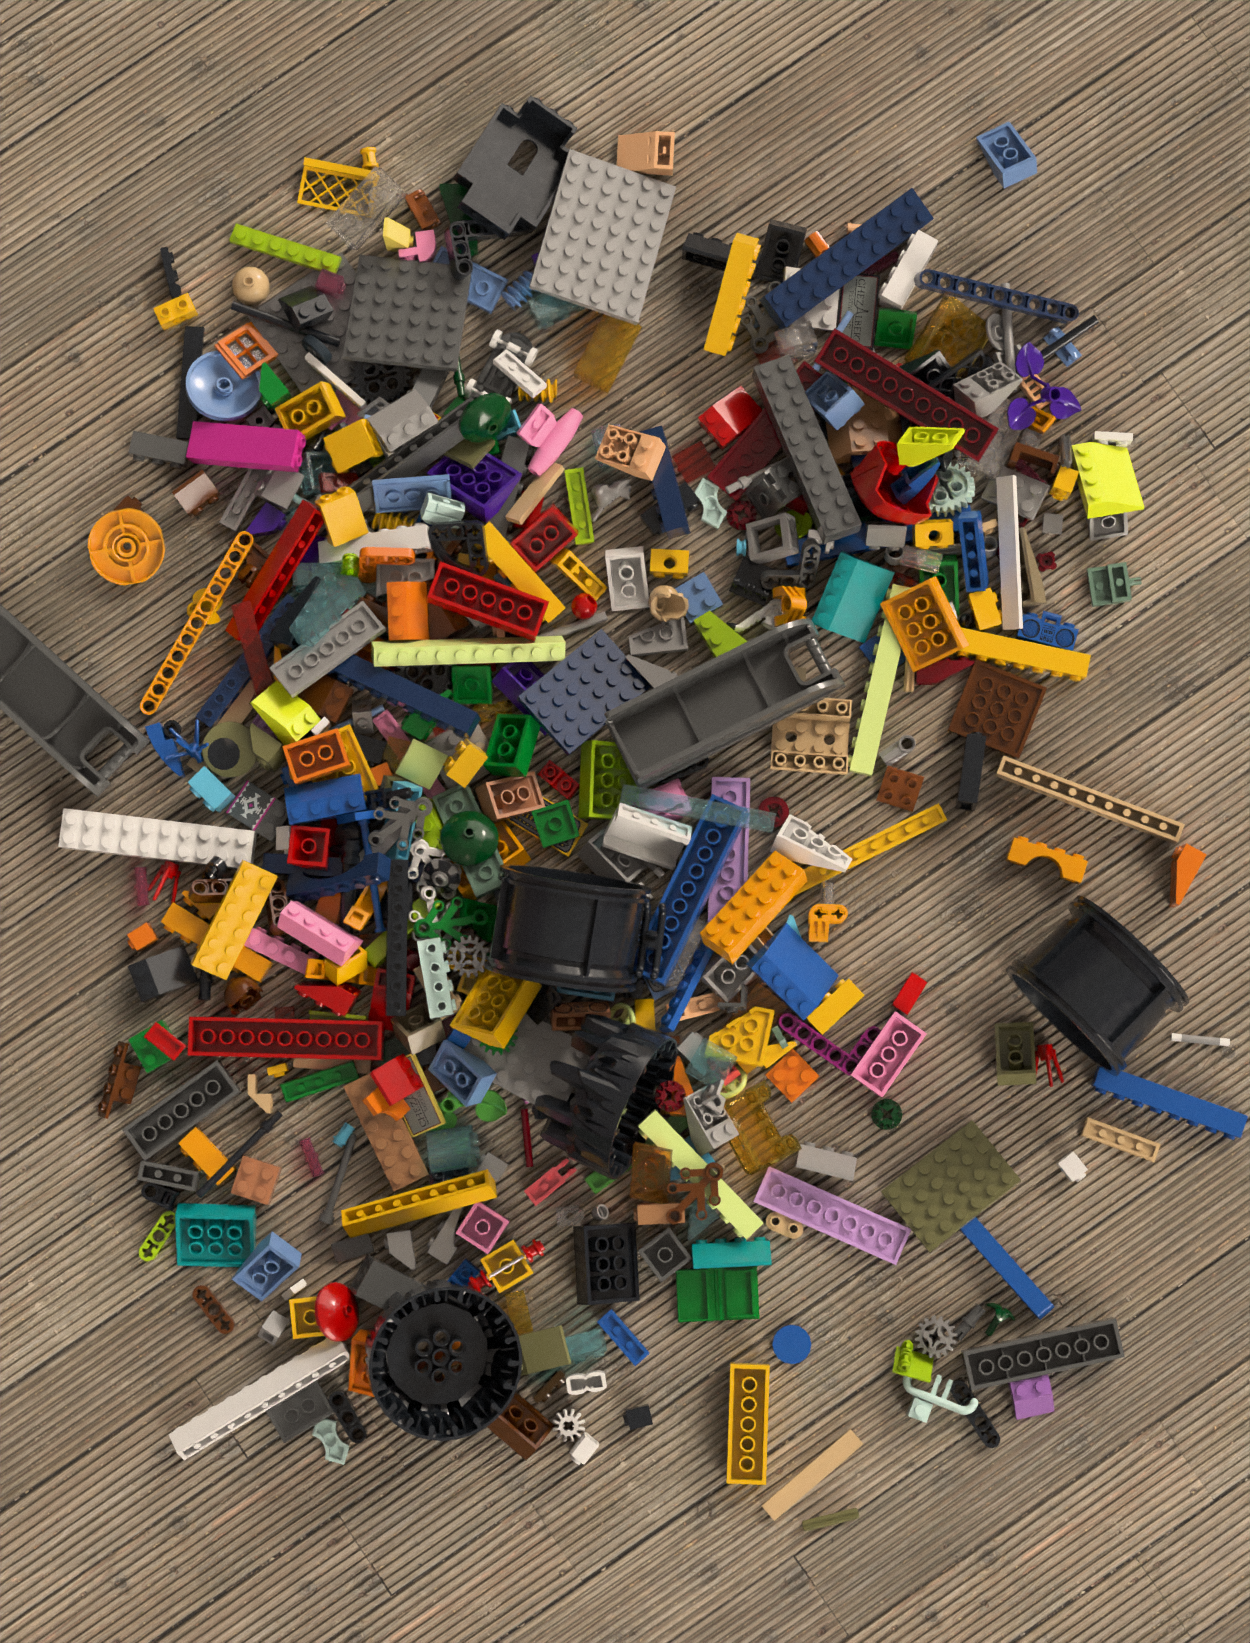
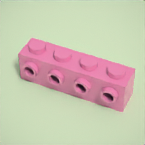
M259 926L256 929L252 928L244 946L304 975L307 958H319L318 955L310 951L308 954L301 952L302 947L291 943L290 946L283 943L285 939L274 935L272 938L266 935L267 930Z

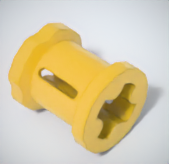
M365 147L359 150L363 158L362 169L375 170L379 168L378 163H376L375 153L377 151L375 147Z

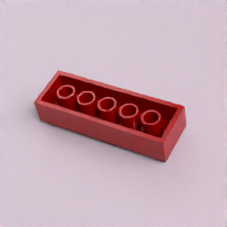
M441 561L426 601L534 642L549 605L547 600Z

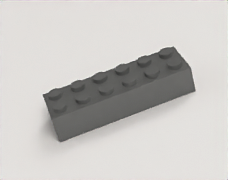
M217 1060L122 1130L143 1160L148 1161L238 1096L242 1091L223 1064Z

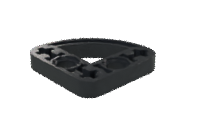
M481 521L437 522L429 528L428 535L431 546L443 563L479 576L486 574L489 569L485 527ZM474 525H476L477 529H480L477 534L471 530L465 535L466 529H472ZM446 526L448 527L447 532H442L439 536H437V533H433L436 528L439 531H445ZM453 526L460 527L461 534L458 536L454 535L451 528ZM467 540L470 566L450 556L444 549L441 541ZM473 544H480L483 548L482 552H474ZM479 557H481L480 565L484 566L481 571H479V568H475Z

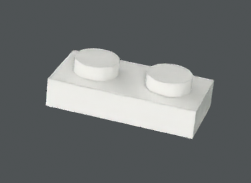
M1095 431L1092 435L1093 443L1116 444L1119 447H1127V444L1130 445L1133 441V433Z

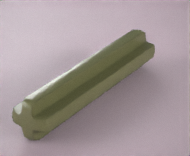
M852 1508L803 1520V1530L810 1531L859 1518V1512L857 1508Z

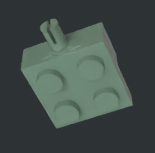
M1126 562L1086 569L1092 607L1130 602L1132 600L1130 586L1142 584L1140 581L1141 577L1129 578Z

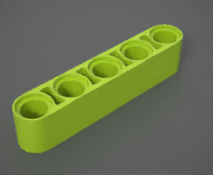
M428 890L426 896L430 897L432 892ZM419 898L413 903V910L418 911L420 916L425 919L428 915L426 901ZM436 903L435 908L439 910L441 908V904ZM413 913L412 919L415 920L417 918V914ZM407 919V940L411 937L409 935L412 934L415 922H411L409 919ZM386 931L365 949L367 951V961L375 969L386 961Z

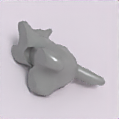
M619 479L613 481L611 485L604 483L595 485L592 488L591 494L594 496L598 507L592 515L593 523L604 508L610 505L616 498L624 497L630 500L632 488L628 484L630 479Z

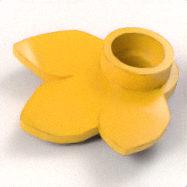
M206 588L199 589L194 593L193 602L187 607V615L189 617ZM221 599L207 625L216 624L221 621L216 612L221 608L223 599ZM209 601L203 602L201 605L202 610L209 612L212 604Z

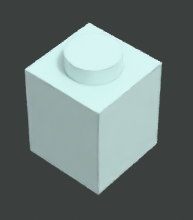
M913 1396L906 1414L909 1417L927 1423L933 1404Z

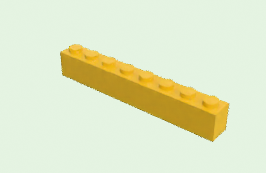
M961 628L970 646L955 652L959 657H968L969 655L976 657L977 660L987 662L988 659L995 661L994 664L1005 666L1007 663L1013 665L1015 669L1024 670V668H1030L1034 673L1043 674V671L1049 672L1053 677L1062 678V675L1070 677L1069 680L1080 682L1081 679L1084 680L1087 676L1091 657L1089 654Z
M486 1169L341 1210L342 1227L350 1238L497 1198L496 1183L489 1170Z

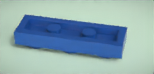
M612 1309L597 1321L634 1366L650 1354Z

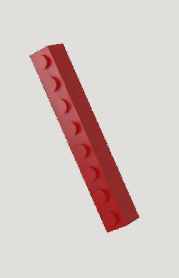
M306 500L301 501L225 629L236 640L249 645L255 638L323 525L324 521L320 508Z

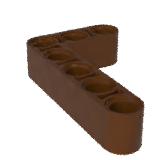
M277 878L273 888H276L278 891L271 890L266 900V910L270 932L275 936H282L285 932L277 927L276 922L279 921L281 911L288 904L285 883L282 879ZM232 879L195 880L189 891V899L194 903H221ZM214 889H218L222 893H217ZM273 905H278L281 909H277Z

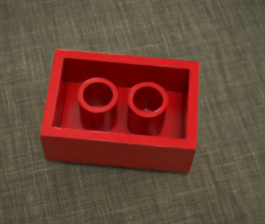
M553 503L510 541V545L532 570L537 572L578 535L579 531Z

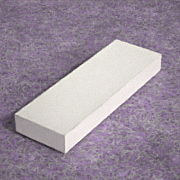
M506 349L493 360V364L532 398L547 387V384L509 350Z

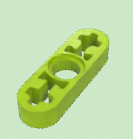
M166 1211L161 1215L139 1249V1256L142 1260L151 1261L156 1258L176 1228L175 1222L169 1223L166 1227L170 1229L169 1232L165 1228L159 1227L161 1223L164 1226L167 1222L165 1217L171 1216V1214L174 1216L173 1220L175 1221L176 1212ZM157 1230H161L164 1233V1239L161 1242L154 1239V1233ZM149 1240H151L153 1244L159 1245L158 1248H156L155 1246L152 1248V1256H144L145 1252L143 1250L149 1249L152 1245L151 1243H148Z

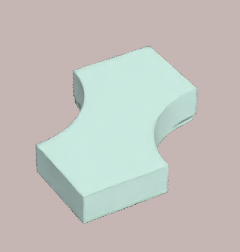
M702 478L694 492L703 506L701 521L718 529L727 511L718 502L717 493L719 487Z
M326 1418L314 1426L312 1435L319 1438L323 1443L326 1451L325 1460L344 1465L350 1445L344 1443L339 1438L336 1431L337 1421Z

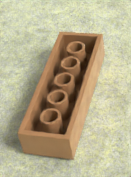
M367 1074L343 1086L393 1191L395 1192L428 1176L429 1170L410 1134L404 1118L402 1117L400 1120L395 1121L390 1115L385 1113H378L373 1116L362 1101L377 1087L371 1075Z

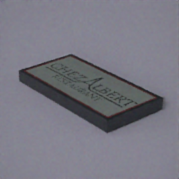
M860 273L841 287L837 327L846 312H852L854 315L842 333L868 349L873 350L880 275Z

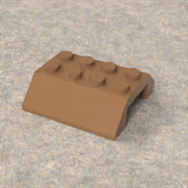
M849 384L847 385L856 392L865 404L858 413L854 414L838 430L826 422L828 446L836 464L850 463L851 455L868 454L879 441L898 443L903 436L900 415Z

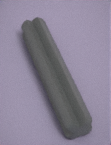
M1062 434L1061 439H1059L1061 466L1070 468L1072 463L1071 437Z

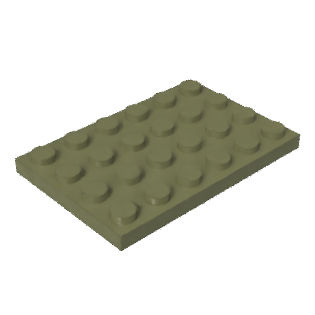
M971 1120L883 1189L881 1193L927 1251L931 1253L1019 1184L1021 1179L974 1121Z

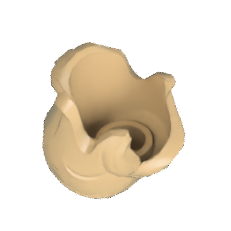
M661 585L653 589L648 599V606L652 616L663 622L681 619L686 615L689 607L688 599L682 593H678L676 589L667 585Z

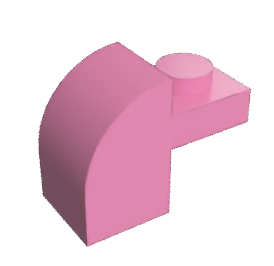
M434 230L415 232L417 247L398 250L400 259L407 261L419 259V263L431 262L437 249Z

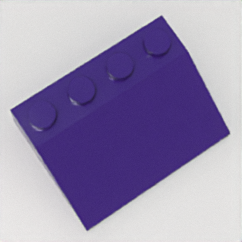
M489 453L484 456L474 469L444 456L427 472V476L449 474L452 499L464 502L465 511L484 523H487L499 512L522 477V473Z

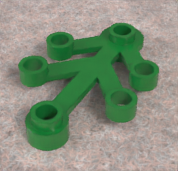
M454 897L440 922L432 923L437 913L444 909V903L441 900H436L433 902L432 909L426 918L415 922L413 931L419 938L429 937L433 939L440 937L441 942H448V947L446 948L448 950L451 947V941L447 938L443 939L434 930L441 929L460 943V937L463 936L467 939L468 936L462 935L452 927L472 923L482 926L487 923L488 915L485 911L478 910L472 916L451 919L457 909L463 905V900L460 897ZM455 899L460 901L459 906L454 905ZM436 903L441 904L440 910L435 908ZM477 915L482 916L481 922L476 920ZM421 925H424L426 927L425 932H421L419 930V927Z

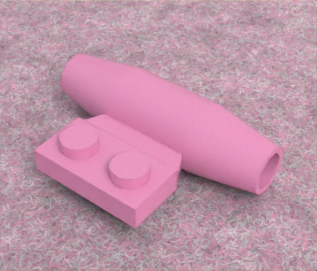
M538 403L516 434L527 444L537 447L527 467L533 475L540 477L556 462L570 443L583 419V415L578 410L571 408L556 422L555 415L541 403Z

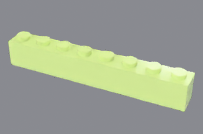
M655 1109L638 1124L640 1128L638 1132L645 1139L649 1137L654 1142L652 1147L659 1154L663 1152L667 1156L665 1160L671 1167L677 1166L680 1170L684 1167L689 1169H704L707 1163ZM713 1169L710 1170V1175L715 1176L717 1174ZM688 1170L682 1172L683 1177L689 1176ZM690 1177L684 1180L686 1182L690 1180L692 1183H699L703 1177ZM722 1178L718 1181V1194L721 1198L719 1205L713 1206L709 1203V1196L711 1195L710 1183L704 1188L705 1197L708 1199L706 1203L713 1210L717 1208L721 1212L720 1218L726 1224L730 1222L735 1227L733 1231L740 1238L744 1236L748 1239L763 1224V1221ZM713 1196L711 1198V1202L714 1204L717 1203L718 1197Z

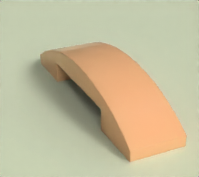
M714 992L690 998L679 1021L720 1011L718 1002H725ZM740 992L728 1003H741Z

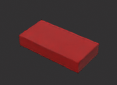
M157 1022L144 1035V1038L173 1061L186 1047L185 1044Z

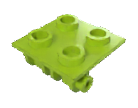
M905 1340L901 1347L896 1346L892 1372L930 1383L934 1357L930 1358L929 1355L912 1351L913 1343L910 1340Z

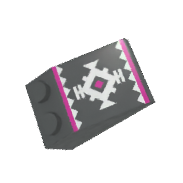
M247 780L226 810V813L272 843L276 841V827L286 826L289 821L285 804Z

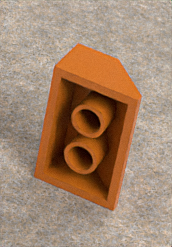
M387 582L389 641L429 640L428 602H426L427 582Z

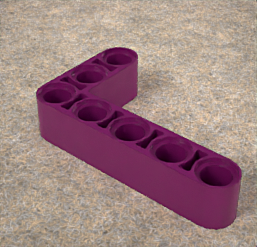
M790 1013L783 1014L778 1020V1025L784 1032L848 1076H851V1072L846 1070V1063L852 1061L857 1066L862 1059L856 1052L857 1047L864 1046L868 1050L874 1042L868 1038V1032L870 1030H875L878 1034L881 1032L875 1026L867 1028L848 1054ZM784 1017L792 1019L791 1027L786 1028L782 1025ZM800 1028L808 1030V1037L806 1039H801L798 1036ZM816 1039H821L824 1042L822 1050L814 1048V1041ZM832 1050L839 1052L840 1058L838 1061L830 1059L829 1055Z

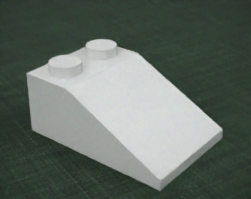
M644 547L606 550L605 559L612 611L648 608L649 594Z

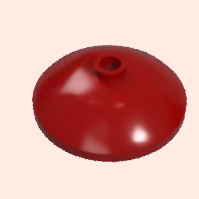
M335 1282L325 1285L316 1297L315 1318L320 1331L325 1337L335 1342L345 1341L354 1334L358 1326V1302L353 1292L342 1283Z

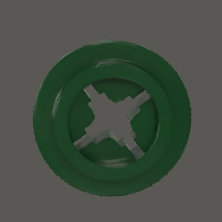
M882 1099L873 1106L871 1117L874 1124L880 1129L891 1130L901 1122L902 1109L894 1100ZM881 1108L883 1110L885 1109L886 1111H888L889 1109L891 1110L893 1108L890 1114L892 1116L893 1121L889 1118H885L881 1121V1119L883 1118L882 1116L884 1115Z

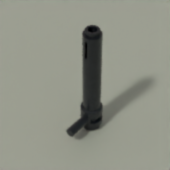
M347 838L344 839L342 847L332 845L330 848L331 852L341 854V863H343L342 874L360 863L359 851H361V845L358 839ZM356 889L350 890V892H341L339 926L351 934H354V928L343 923L351 907L356 903Z

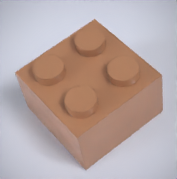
M243 1156L231 1193L270 1205L282 1167L249 1156Z

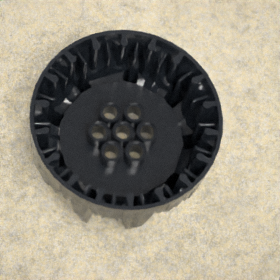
M586 1014L581 1022V1029L587 1032H574L572 1034L571 1047L589 1056L587 1064L581 1069L556 1060L550 1063L551 1074L574 1087L575 1093H571L567 1101L551 1095L537 1096L534 1106L537 1110L550 1116L540 1133V1136L545 1141L565 1151L568 1158L615 1180L623 1175L631 1166L647 1140L638 1132L640 1130L638 1124L654 1109L660 1113L661 1108L655 1101V1092L661 1083L672 1081L677 1059V1042L672 1037L634 1022L627 1025L602 1015Z
M434 1279L433 1281L428 1280L426 1285L423 1284V1286L411 1289L410 1292L405 1293V1296L395 1292L389 1299V1309L385 1310V1313L378 1317L374 1325L375 1328L368 1329L365 1349L368 1356L365 1357V1369L370 1390L385 1415L402 1430L416 1437L435 1441H449L473 1435L493 1423L503 1413L517 1390L522 1370V1349L517 1331L508 1315L499 1305L480 1291L478 1292L467 1285L457 1283L454 1285L446 1280ZM438 1332H444L442 1339L435 1340ZM459 1341V1342H460L459 1348L456 1349V1350H453V1349H452L453 1343ZM421 1342H427L423 1350L418 1349V1345ZM442 1351L443 1356L440 1359H434L435 1354ZM459 1361V1366L456 1369H451L452 1363ZM426 1362L423 1369H417L418 1363ZM437 1371H442V1376L439 1379H434V1374Z

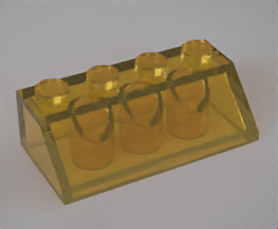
M603 314L574 371V377L608 394L642 326Z

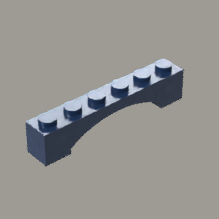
M380 852L364 855L363 860L349 871L327 879H315L304 871L288 875L286 896L294 901L305 903V901L318 900L321 897L334 896L337 893L350 892L353 889H362L369 885L381 884V882L389 881L391 859Z

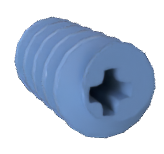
M524 271V277L518 276L519 282L513 281V287H507L508 293L505 291L501 293L504 301L514 311H516L515 305L520 308L522 307L521 300L527 302L526 295L533 297L531 293L533 289L529 288L532 272Z

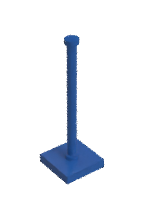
M375 810L336 817L337 825L358 822V825L361 827L365 855L372 854V847L368 842V824L370 823L369 820L376 819L374 817ZM382 811L376 812L378 816H383ZM373 884L370 885L376 924V929L374 930L377 933L386 931V927L383 924L378 886Z

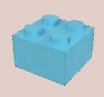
M205 766L188 781L191 785L189 790L199 799L203 797L205 800L202 803L212 812L216 810L220 813L236 797Z

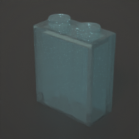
M472 1125L426 1132L428 1161L431 1173L478 1166L477 1158H480L479 1146H475V1144H478L479 1140L477 1132H473Z

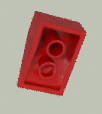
M739 386L700 415L698 423L723 451L747 430L762 412V409L745 389Z

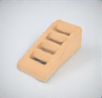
M1030 375L1021 377L1023 381L1019 384V387L1028 399L1033 402L1041 398L1040 393L1035 397L1033 393L1039 389L1042 390L1044 386L1033 379L1025 383L1024 380L1029 378ZM1035 383L1037 386L1030 390L1028 387ZM1050 402L1039 403L1034 405V407L1041 410Z

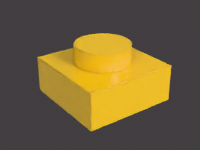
M287 1063L266 1068L268 1076L273 1075L274 1078L285 1076V1072L289 1071Z

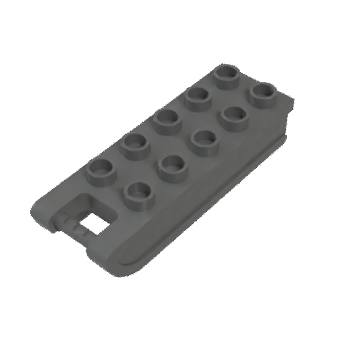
M0 604V709L95 796L99 797L111 784L107 779L132 752L138 755L150 740ZM113 733L124 744L97 771L87 761V756L107 734Z
M799 619L778 626L604 714L607 719L605 723L639 791L844 689L846 685L839 671L836 668H831L817 641L820 635L812 619ZM805 645L821 675L807 682L800 679L789 658L791 652Z

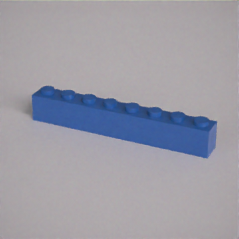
M1097 1066L1091 1086L1096 1087V1092L1105 1095L1106 1092L1114 1094L1113 1098L1124 1101L1125 1098L1132 1100L1131 1104L1141 1108L1143 1105L1149 1106L1150 1111L1161 1114L1162 1111L1169 1113V1118L1178 1121L1180 1118L1186 1119V1124L1198 1127V1124L1205 1126L1206 1131L1215 1134L1217 1131L1224 1133L1223 1137L1234 1140L1235 1137L1241 1138L1248 1118L1247 1115L1123 1071L1118 1076H1113L1100 1066Z

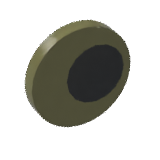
M228 721L217 724L204 738L203 744L209 743L206 748L202 749L204 761L214 773L220 776L237 777L243 775L252 768L257 757L253 753L250 729L241 723Z

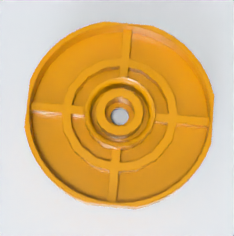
M133 508L106 513L93 526L88 538V549L93 567L103 578L119 585L135 584L148 580L157 572L165 555L166 548L163 534L158 523L145 512ZM124 543H129L131 548L126 550L123 547Z

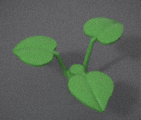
M488 1089L482 1102L476 1105L475 1111L481 1120L493 1122L507 1114V1107L503 1098L497 1092ZM450 1091L447 1093L448 1097L443 1099L442 1102H437L446 1123L425 1132L426 1134H444L455 1127L457 1117L453 1112L464 1105Z

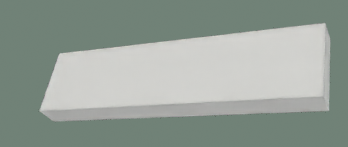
M308 352L305 360L313 369L360 410L367 406L366 401Z

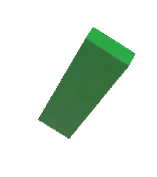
M354 1060L281 1083L280 1087L287 1103L355 1081L360 1077Z

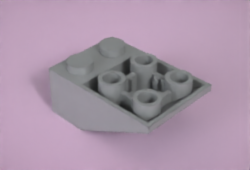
M1000 361L953 384L955 402L983 418L993 413L1023 379Z
M707 1086L683 1098L691 1141L700 1157L739 1135L724 1107L719 1115L701 1103ZM717 1098L713 1099L712 1104L718 1107L719 1100Z

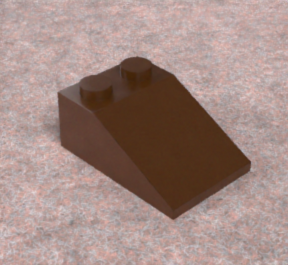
M324 675L297 696L309 704L318 716L325 717L330 722L338 725L354 690Z

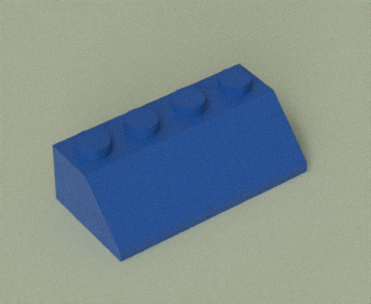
M360 774L284 788L288 820L291 826L367 811Z

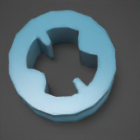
M737 539L736 556H739V554L746 556V539L743 541Z

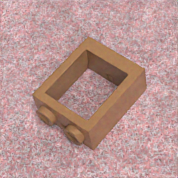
M681 1202L637 1204V1208H633L634 1221H638V1225L671 1224L666 1219V1213L669 1209L676 1208ZM685 1210L682 1212V1219L679 1223H685ZM672 1212L670 1218L676 1219L677 1213Z

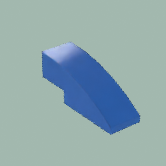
M937 457L914 467L907 466L901 471L903 476L890 485L897 500L905 505L926 486L941 464Z
M160 722L145 726L149 739L158 755L171 770L181 778H184L185 773L180 757L164 759L165 756L178 753L175 740L173 738L166 739L163 725Z

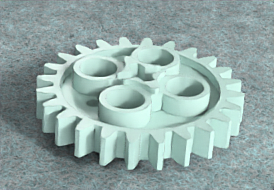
M950 462L946 472L936 471L939 480L928 504L931 513L936 512L937 517H939L940 513H944V516L947 517L948 512L954 515L955 510L961 513V507L968 508L967 502L972 503V497L975 496L974 478L970 475V471L965 472V467L959 469L958 463L953 467Z

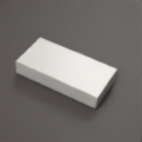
M323 717L311 731L313 735L327 732L332 726L330 721Z

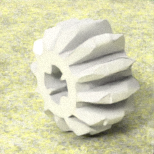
M563 1409L564 1416L558 1412L556 1415L560 1420L553 1419V1423L559 1425L553 1427V1431L560 1430L556 1437L559 1438L563 1434L564 1442L567 1441V1436H570L571 1442H574V1434L578 1438L581 1437L577 1430L585 1431L584 1427L579 1426L585 1423L584 1419L578 1420L581 1413L579 1412L576 1416H573L575 1409H571L570 1415H568L567 1409ZM565 1421H567L568 1423L572 1421L574 1423L572 1424V1427L574 1428L572 1430L570 1428L566 1430L564 1428L566 1424L563 1423Z

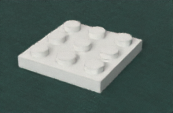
M785 267L783 282L799 271L800 268ZM840 289L789 326L833 331L836 328Z

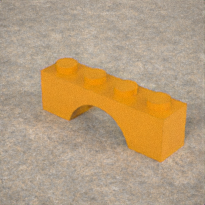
M1022 836L1012 839L1005 861L1024 867L1034 858H1048L1057 865L1060 879L1076 884L1082 882L1088 861L1083 860L1084 856L1075 853L1071 856L1065 854L1066 851L1060 848L1052 850L1047 848V844L1041 842L1033 844L1028 842V838Z

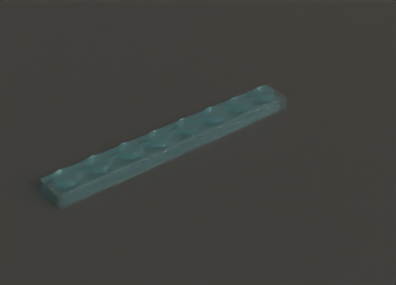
M623 784L620 803L632 807L773 833L776 813L625 784Z

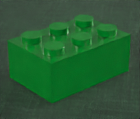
M497 714L486 752L488 758L483 763V766L494 776L526 777L541 725L531 715Z

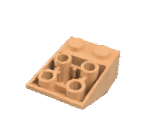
M653 131L618 135L617 166L639 174L673 176L675 132Z
M609 424L595 459L635 477L652 481L666 446L658 437Z

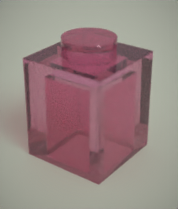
M322 268L315 287L322 293L338 299L339 294L344 293L346 284L343 276Z

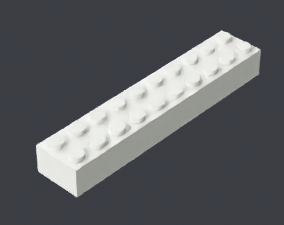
M63 808L58 846L64 849L207 865L214 856H218L226 863L227 868L238 869L242 859L253 864L257 832Z

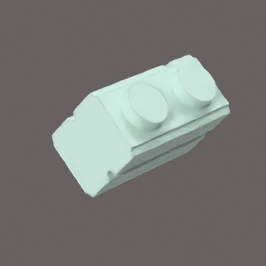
M427 493L420 510L421 519L431 525L437 522L461 521L465 513L464 502Z

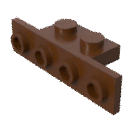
M118 1041V1045L114 1048L113 1063L108 1069V1081L104 1084V1095L98 1105V1116L109 1118L113 1100L131 1105L141 1067L124 1063L129 1046L128 1043Z

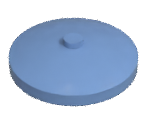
M212 351L197 358L190 366L186 376V394L192 406L202 415L217 421L238 420L251 413L259 403L261 397L259 391L261 376L259 371L242 380L218 351ZM243 355L238 358L246 369L253 365Z

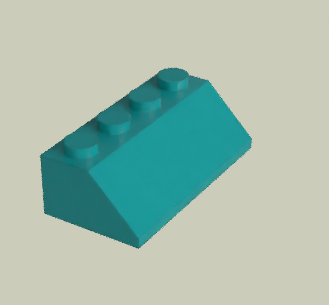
M745 1237L734 1238V1242H727V1238L715 1239V1243H707V1239L696 1240V1244H692L693 1269L772 1265L770 1240H766L765 1237H754V1241H746Z

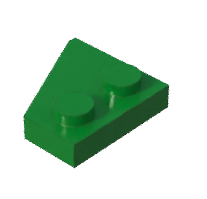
M463 898L459 918L472 916L478 910L485 911L488 915L486 924L482 926H477L474 923L467 925L481 939L491 942L497 906ZM477 915L476 920L481 922L482 916Z

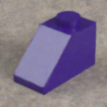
M266 502L246 532L252 534L253 538L276 534L278 530L282 531L286 526L287 517Z

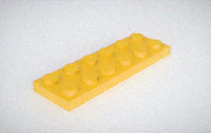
M242 859L191 961V965L227 980L278 878L277 875Z

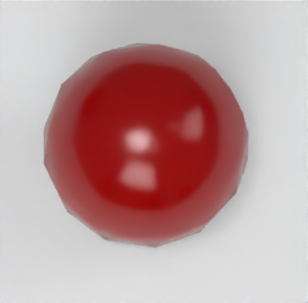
M581 593L575 596L571 602L572 613L579 619L587 620L596 613L597 602L590 594Z

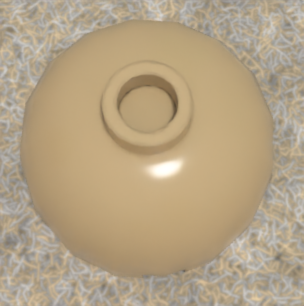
M248 266L236 272L232 281V290L239 302L245 305H258L266 300L269 295L270 283L262 270Z

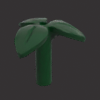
M996 1303L985 1304V1306L995 1309V1316L985 1331L988 1336H992L999 1323L1005 1321L1008 1317L1013 1322L1015 1321V1317L1007 1308L1003 1309L1001 1305Z

